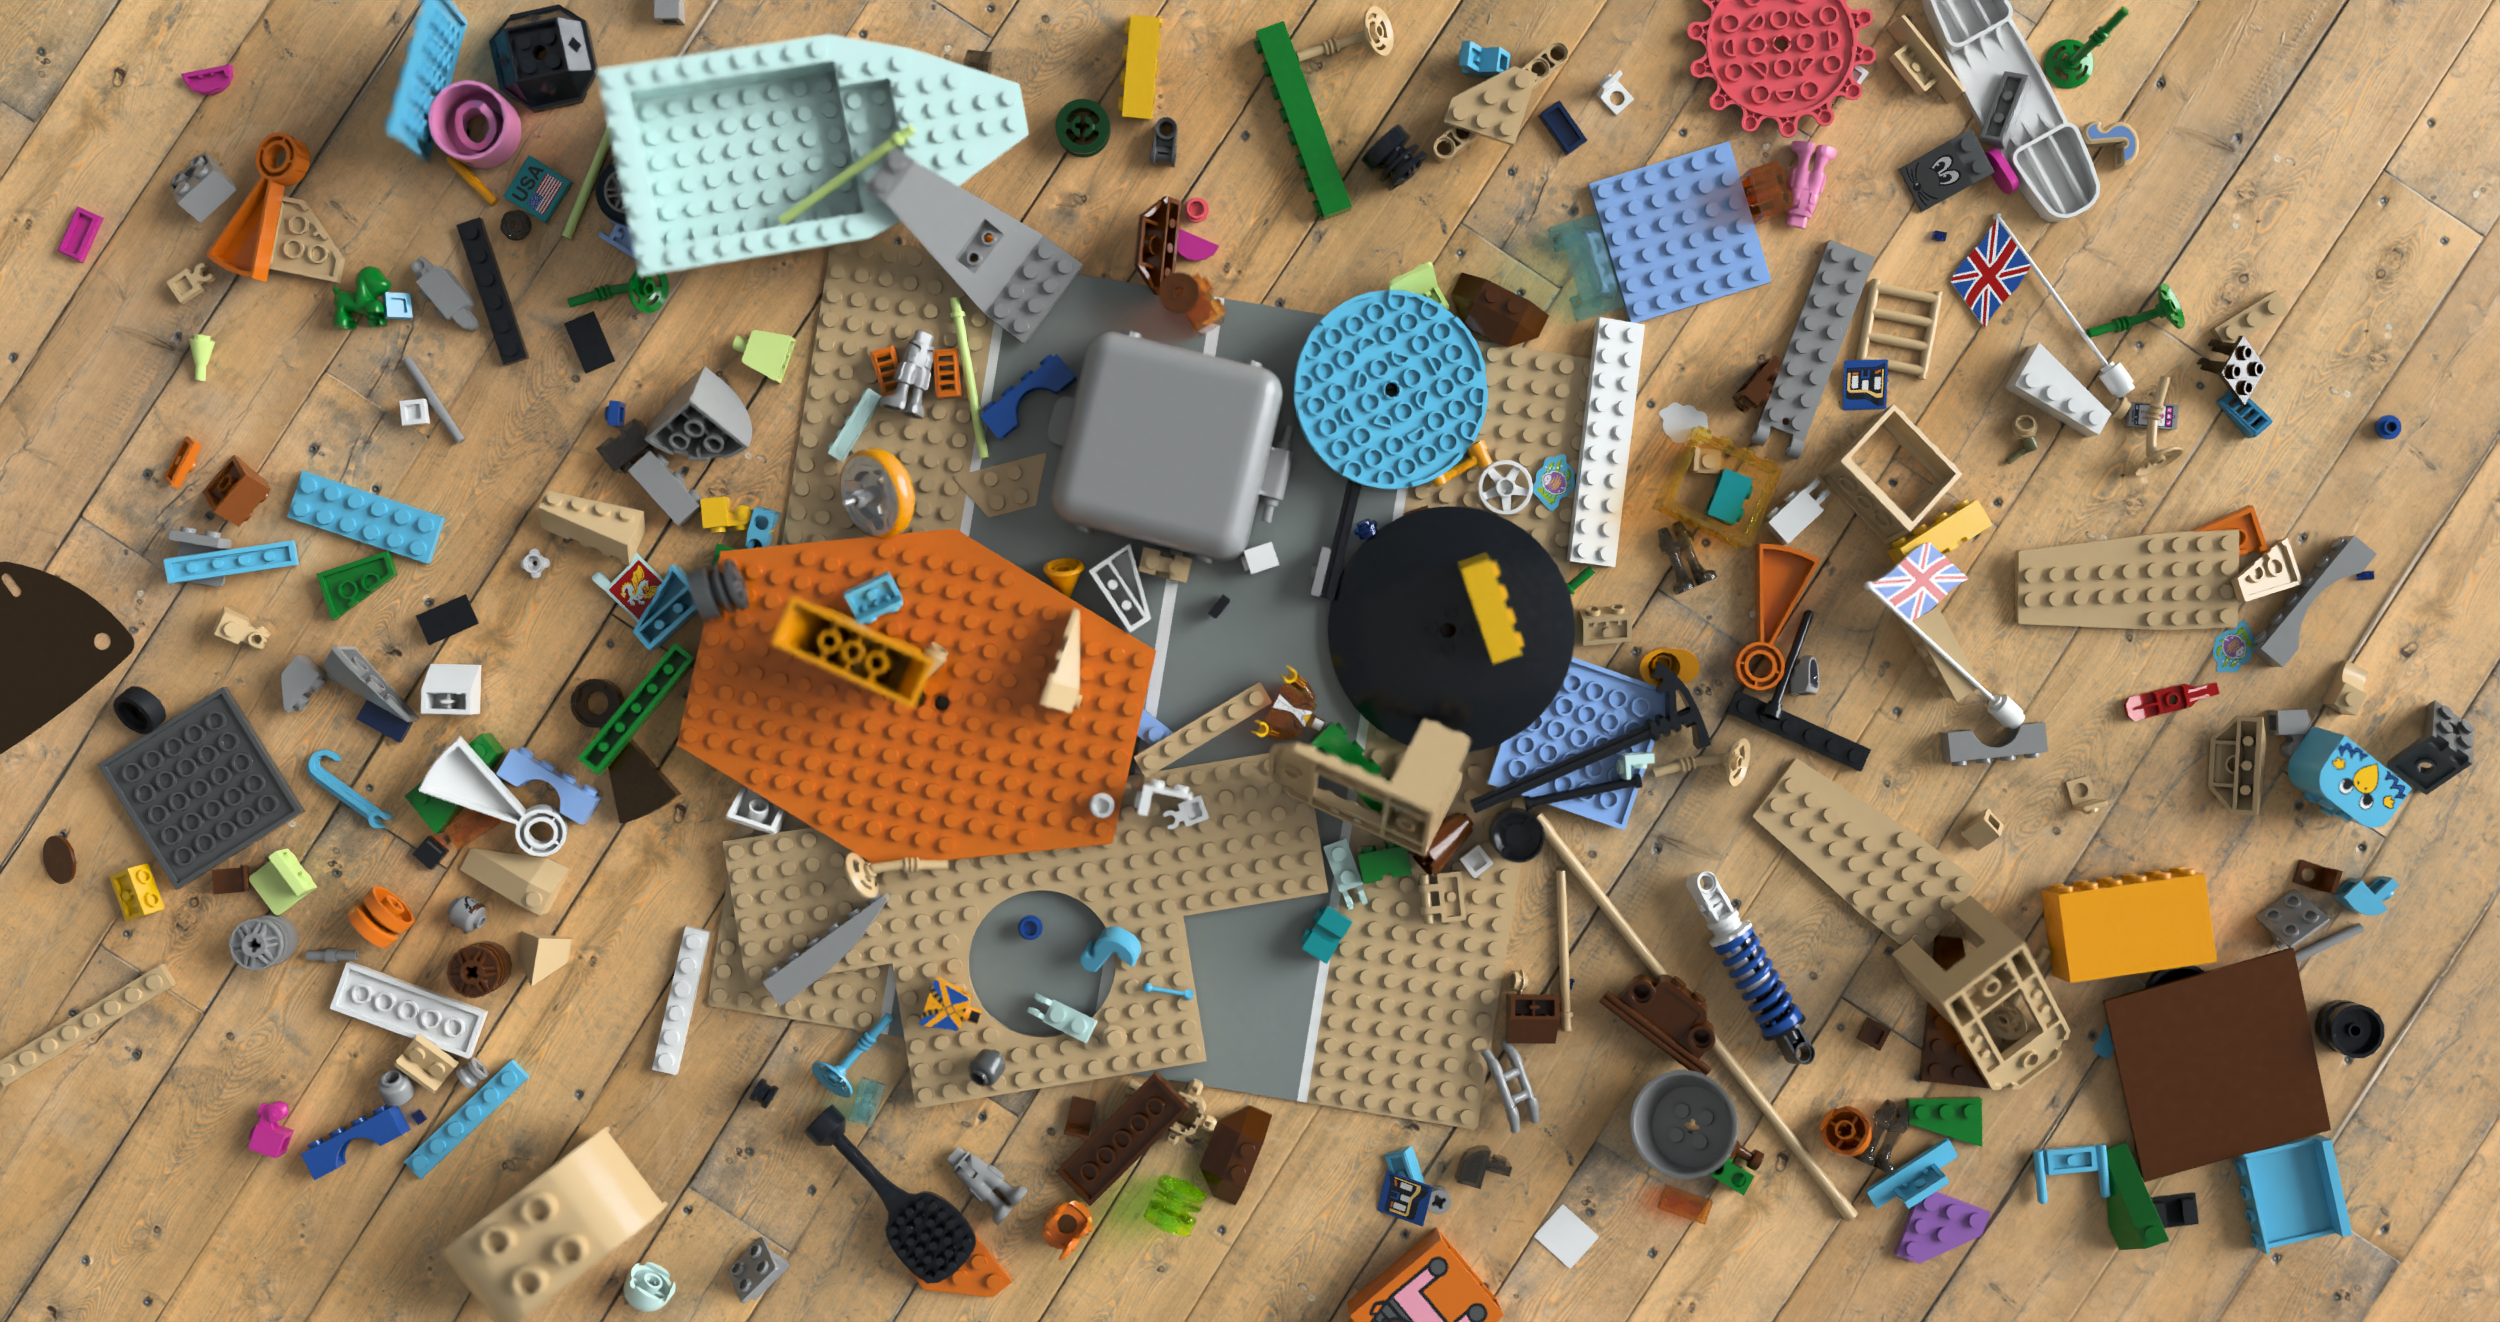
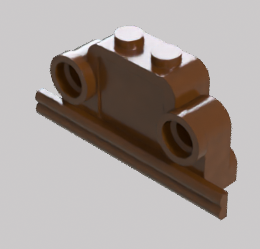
M1640 974L1635 976L1618 996H1615L1608 990L1599 1000V1003L1688 1070L1702 1073L1705 1076L1711 1071V1067L1700 1060L1701 1056L1715 1044L1714 1027L1706 1020V999L1697 991L1691 992L1687 989L1686 984L1677 976L1660 975L1654 982L1649 976Z

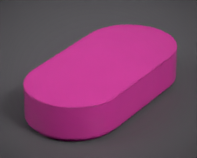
M1990 148L1985 154L1995 171L1991 176L2004 193L2011 194L2019 188L2018 177L2004 155L1998 149Z

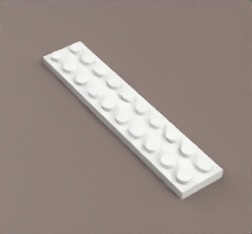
M1602 317L1596 318L1566 559L1569 562L1605 567H1615L1644 337V324Z

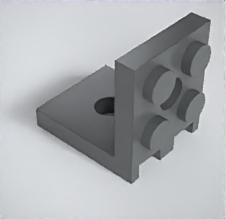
M2434 700L2427 705L2425 735L2388 760L2387 767L2427 795L2473 764L2474 728L2470 722L2462 720L2455 715L2449 707L2441 705ZM2423 762H2428L2433 766L2429 768L2421 767L2419 764Z

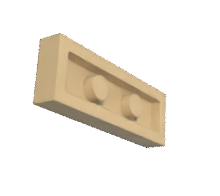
M2276 290L2214 327L2211 331L2217 340L2235 343L2239 336L2244 335L2247 338L2289 312V309Z

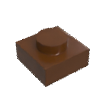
M1867 1017L1856 1039L1880 1051L1891 1029Z

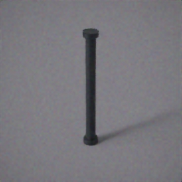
M1636 773L1633 774L1631 780L1619 779L1531 798L1528 795L1523 797L1526 811L1532 810V807L1624 788L1634 786L1642 788V780L1640 774Z

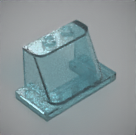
M1594 213L1549 227L1548 231L1555 252L1561 250L1566 252L1579 294L1570 298L1576 322L1624 308L1625 306L1597 214Z

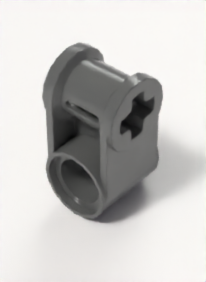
M1163 117L1156 123L1150 156V164L1152 165L1156 162L1170 164L1171 167H1175L1178 128L1172 118ZM1171 125L1174 130L1171 135L1164 136L1160 133L1161 127Z

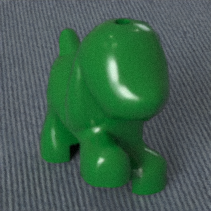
M372 266L362 268L356 275V290L354 292L342 291L337 286H333L332 290L335 295L334 328L339 330H355L356 322L352 313L365 315L370 327L387 326V320L383 315L384 306L381 301H377V297L388 292L392 284L378 268Z

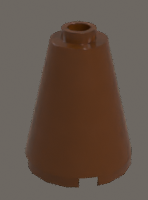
M1457 812L1444 818L1425 857L1414 852V860L1427 874H1433V877L1438 875L1473 832V822L1470 817L1465 813L1462 815Z

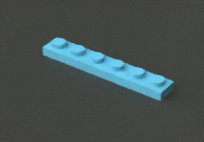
M514 1059L511 1060L414 1151L404 1163L420 1179L424 1178L530 1076Z

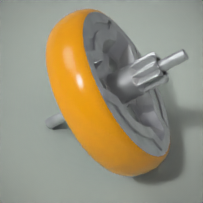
M865 448L855 452L847 459L841 472L840 491L842 504L851 521L860 531L870 537L875 536L876 538L886 539L900 534L909 525L915 505L913 486L904 466L894 455L880 448ZM881 504L883 505V508H884V512H885L884 514H883V512H882V510H881V508H880V505H881Z

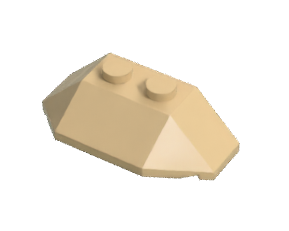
M2235 716L2211 738L2208 788L2231 814L2258 816L2264 791L2266 734L2264 717Z

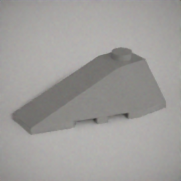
M334 646L331 649L323 667L328 671L327 676L333 682L339 683L406 722H416L420 719L355 646Z

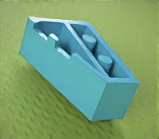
M671 564L668 569L669 572L662 584L657 588L654 598L646 607L633 630V633L648 650L660 648L699 613L691 595L688 575L679 565Z

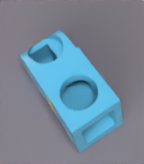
M760 506L753 509L745 549L770 546L776 522L779 521L781 512Z

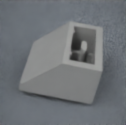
M204 152L201 156L194 157L189 167L184 172H178L174 175L170 183L177 204L200 223L237 190L234 181L207 152Z

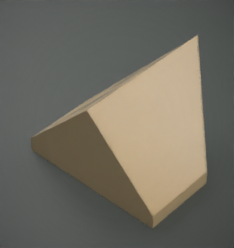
M522 931L518 956L531 987L568 963L572 938Z

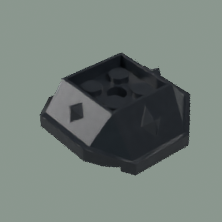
M559 4L511 14L489 41L499 90L534 113L583 103L587 91L598 74V65L588 22ZM547 50L546 57L538 60L539 53Z

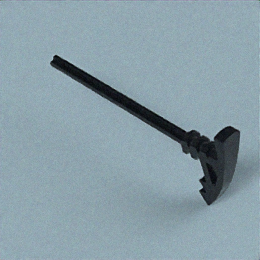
M1388 383L1385 387V390L1397 389L1393 383ZM1349 479L1320 596L1330 600L1335 598L1362 486Z
M1656 661L1650 678L1656 679L1660 677L1655 692H1665V717L1657 714L1655 715V721L1648 718L1642 727L1471 799V807L1476 814L1643 741L1651 739L1656 742L1660 739V734L1665 737L1670 736L1671 729L1677 733L1681 731L1682 725L1686 728L1692 727L1693 745L1696 749L1700 750L1711 745L1704 721L1691 693L1673 671L1661 662ZM1676 690L1685 704V708L1677 711Z

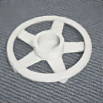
M1500 460L1490 464L1482 472L1478 481V494L1481 502L1487 509L1499 515H1511L1521 511L1530 501L1533 492V483L1528 471L1521 464L1511 460ZM1502 464L1514 466L1506 477H1502L1494 467ZM1520 470L1528 480L1529 489L1515 485V480ZM1488 473L1495 482V487L1483 493V480ZM1512 495L1527 496L1519 507L1511 510ZM1500 496L1503 510L1492 507L1486 500Z

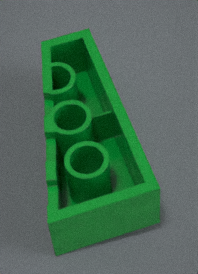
M1332 721L1329 722L1310 740L1319 752L1325 755H1333L1341 762L1350 766L1356 765L1364 772L1373 776H1381L1378 773L1381 770L1378 764L1372 758L1367 761L1362 755L1365 750L1356 740L1351 743L1345 735L1348 732L1339 722L1336 725ZM1389 777L1385 779L1389 783L1392 781ZM1354 790L1372 810L1380 812L1384 809L1383 802Z
M491 733L480 734L468 744L491 770L494 769L506 753ZM422 781L407 793L405 798L435 834L444 833L464 807L420 792L419 789L423 783Z

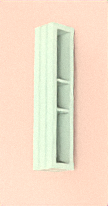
M870 388L863 391L861 394L862 399L852 409L854 412L846 418L844 428L837 432V439L828 447V454L841 462H844L880 405L882 396Z

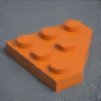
M976 1233V1245L966 1262L948 1278L938 1283H926L909 1270L924 1290L993 1298L1012 1283V1278Z

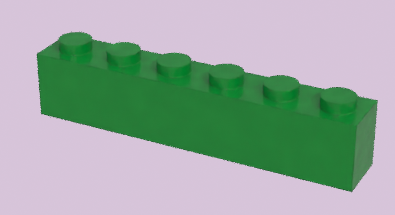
M674 643L577 759L601 776L696 662L695 658Z

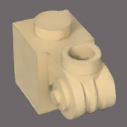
M224 606L212 627L214 635L239 644L240 641L245 642L252 649H264L265 642L268 641L267 638L271 635L265 626H251L248 616Z

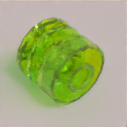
M1160 1175L1158 1180L1159 1186L1154 1189V1193L1160 1199H1150L1144 1217L1163 1231L1178 1236H1191L1197 1218L1190 1212H1201L1202 1206L1200 1204L1205 1203L1207 1195L1204 1191L1184 1179Z

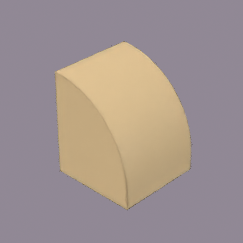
M1986 808L1964 827L1961 834L1976 851H1979L2001 836L2004 825Z

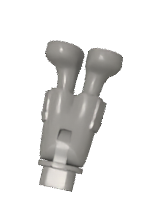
M919 330L915 331L914 338L909 341L902 361L897 366L894 381L898 386L892 395L882 397L880 406L894 411H903V415L914 419H923L925 412L922 406V392L928 391L930 384V370L933 363L932 351H934V347L931 345L934 336ZM910 387V389H912L910 399L907 402V393Z
M959 1146L946 1160L953 1167L952 1171L969 1188L970 1194L980 1203L986 1200L994 1210L992 1220L996 1225L1003 1221L1013 1207L999 1198L993 1192V1189H998L1013 1206L1028 1191L1024 1186L1014 1187L1003 1181L1005 1175L995 1166L988 1165L970 1151L966 1153Z

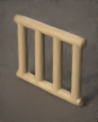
M1873 278L1869 288L1856 360L1883 359L1867 355L1870 341L1921 351L1919 365L1887 359L1888 370L1917 375L1918 379L1926 380L1941 306L1942 292L1933 291V293L1881 284L1880 280ZM1878 294L1931 303L1928 317L1877 308ZM1874 317L1926 327L1924 341L1872 332Z

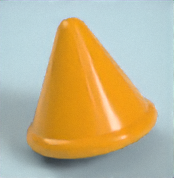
M1058 558L1047 562L1043 566V572L1048 576L1057 591L1070 598L1085 565L1082 561L1075 558Z

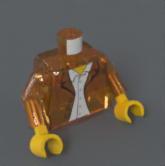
M1286 665L1289 669L1287 676L1279 674L1284 683L1263 722L1260 720L1254 721L1260 725L1259 730L1256 732L1251 730V733L1260 737L1265 736L1275 740L1293 739L1297 734L1301 735L1305 727L1317 733L1320 732L1325 720L1313 714L1317 706L1314 703L1316 695L1309 683L1289 665Z

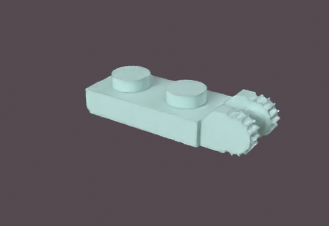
M1346 838L1323 846L1340 893L1342 892L1348 910L1353 909L1354 904L1347 890L1355 887L1358 890L1360 902L1363 905L1367 904L1368 901L1362 888L1363 882Z
M1035 993L1033 998L1036 1001L1045 1003L1050 1007L1046 1014L1034 1007H1029L1028 1013L1042 1019V1022L1082 1042L1088 1043L1098 1022L1097 1020L1053 999L1052 1001Z

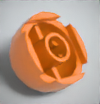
M1851 1106L1830 1110L1824 1116L1820 1125L1824 1144L1833 1153L1843 1157H1854L1863 1153L1868 1148L1872 1139V1129L1868 1119L1858 1109Z

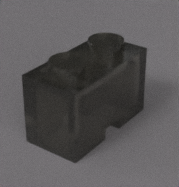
M636 418L619 430L622 435L616 439L611 436L596 448L616 473H628V469L647 452L655 451L654 446L644 440L648 429L641 420Z

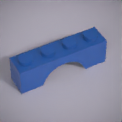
M1051 354L1045 357L1039 363L1041 365L1040 368L1035 372L1032 370L1028 371L1020 378L1022 382L1015 388L1013 385L1008 387L1001 394L1003 398L996 403L994 401L990 402L982 409L984 413L980 417L1000 441L1020 426L1018 408L1026 395L1036 390H1048L1059 395L1077 380L1058 354L1053 357Z
M386 1104L373 1111L375 1116L367 1119L364 1115L351 1122L352 1128L345 1131L344 1127L333 1131L329 1134L331 1138L323 1142L322 1138L308 1144L309 1150L302 1153L301 1156L313 1179L316 1180L346 1164V1149L353 1138H368L382 1146L410 1131L411 1129L399 1106L389 1108Z

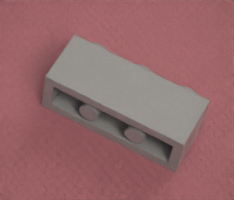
M649 451L628 471L676 525L683 527L701 511L700 499L702 497L693 488L689 490L685 486L686 479L677 470L673 472L667 466L670 462L661 452L657 454L656 452Z

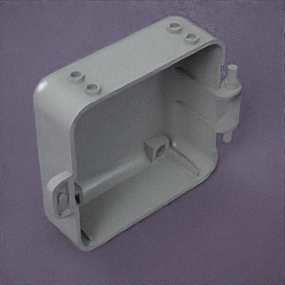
M1122 330L1121 333L1105 332L1096 336L1088 346L1075 398L1068 396L1059 398L1055 402L1052 411L1048 437L1054 444L1063 446L1051 493L1053 509L1059 517L1076 525L1075 529L1081 532L1093 534V530L1137 540L1197 555L1196 559L1198 561L1212 564V560L1231 561L1238 558L1248 545L1259 496L1264 497L1263 504H1265L1261 521L1271 523L1274 508L1278 506L1279 500L1283 501L1294 457V452H1291L1294 427L1285 425L1281 441H1278L1277 447L1272 446L1283 405V392L1278 378L1271 371L1264 369L1261 363L1253 360L1243 359L1242 363L1203 354L1146 340L1141 337V334L1130 330Z

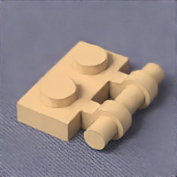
M1460 870L1440 872L1436 875L1437 883H1430L1429 874L1419 875L1420 884L1418 885V892L1421 893L1422 898L1420 911L1424 916V924L1434 923L1433 914L1440 913L1442 923L1466 920ZM1438 891L1439 905H1432L1431 892Z

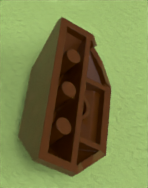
M1169 196L1162 197L1139 216L1134 266L1156 296H1159L1161 282L1168 275L1175 273L1182 201Z
M1461 273L1451 293V298L1463 324L1469 330L1506 348L1538 338L1549 317L1547 313L1530 300L1487 279L1466 273Z
M1249 1105L1217 1121L1200 1164V1169L1214 1197L1234 1205L1237 1204L1245 1190L1264 1143L1272 1117L1271 1113Z

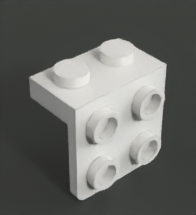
M1151 778L1150 782L1144 783L1143 792H1137L1134 807L1139 808L1138 814L1147 816L1153 792L1192 800L1193 792L1189 791L1188 786L1175 784L1174 788L1164 786L1165 781Z

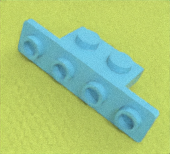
M1945 1138L1874 1183L1865 1191L1876 1208L1881 1207L1897 1196L1910 1209L1950 1183L1940 1168L1956 1159L1958 1155L1951 1142Z

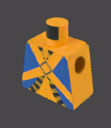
M937 976L931 987L919 1025L959 1031L964 1020L978 1024L982 1010L969 1006L972 998L971 993Z

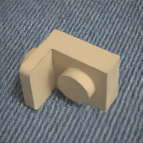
M1693 447L1690 449V452H1687L1686 467H1689V473L1720 474V449Z

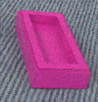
M77 206L57 251L84 263L104 218Z

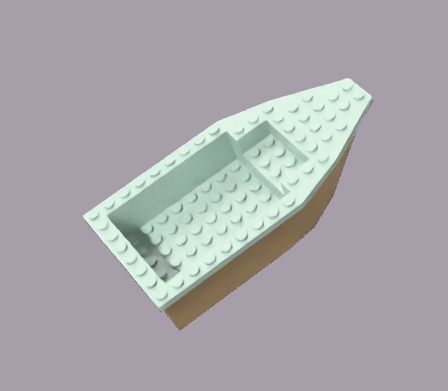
M830 34L597 69L640 277L866 240L902 222L886 203L865 188L892 150L786 225H782L778 217L891 138L893 132H899L909 124L913 126L916 133L907 138L904 145L896 147L919 164L958 186H961L1029 135L1019 83L910 48Z

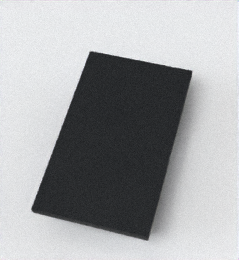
M594 311L564 323L585 373L615 361Z
M466 594L416 616L428 645L479 624Z
M2195 1192L2151 1197L2164 1228L2199 1224Z

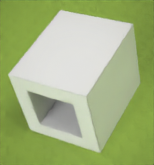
M1272 542L1244 550L1245 556L1240 557L1244 570H1250L1251 575L1279 566Z

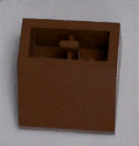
M1506 994V1043L1555 1044L1559 1026V995Z

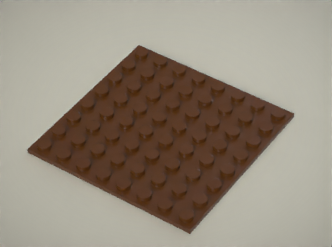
M2294 948L2280 950L2103 1000L2139 1168L2144 1182L2331 1130Z

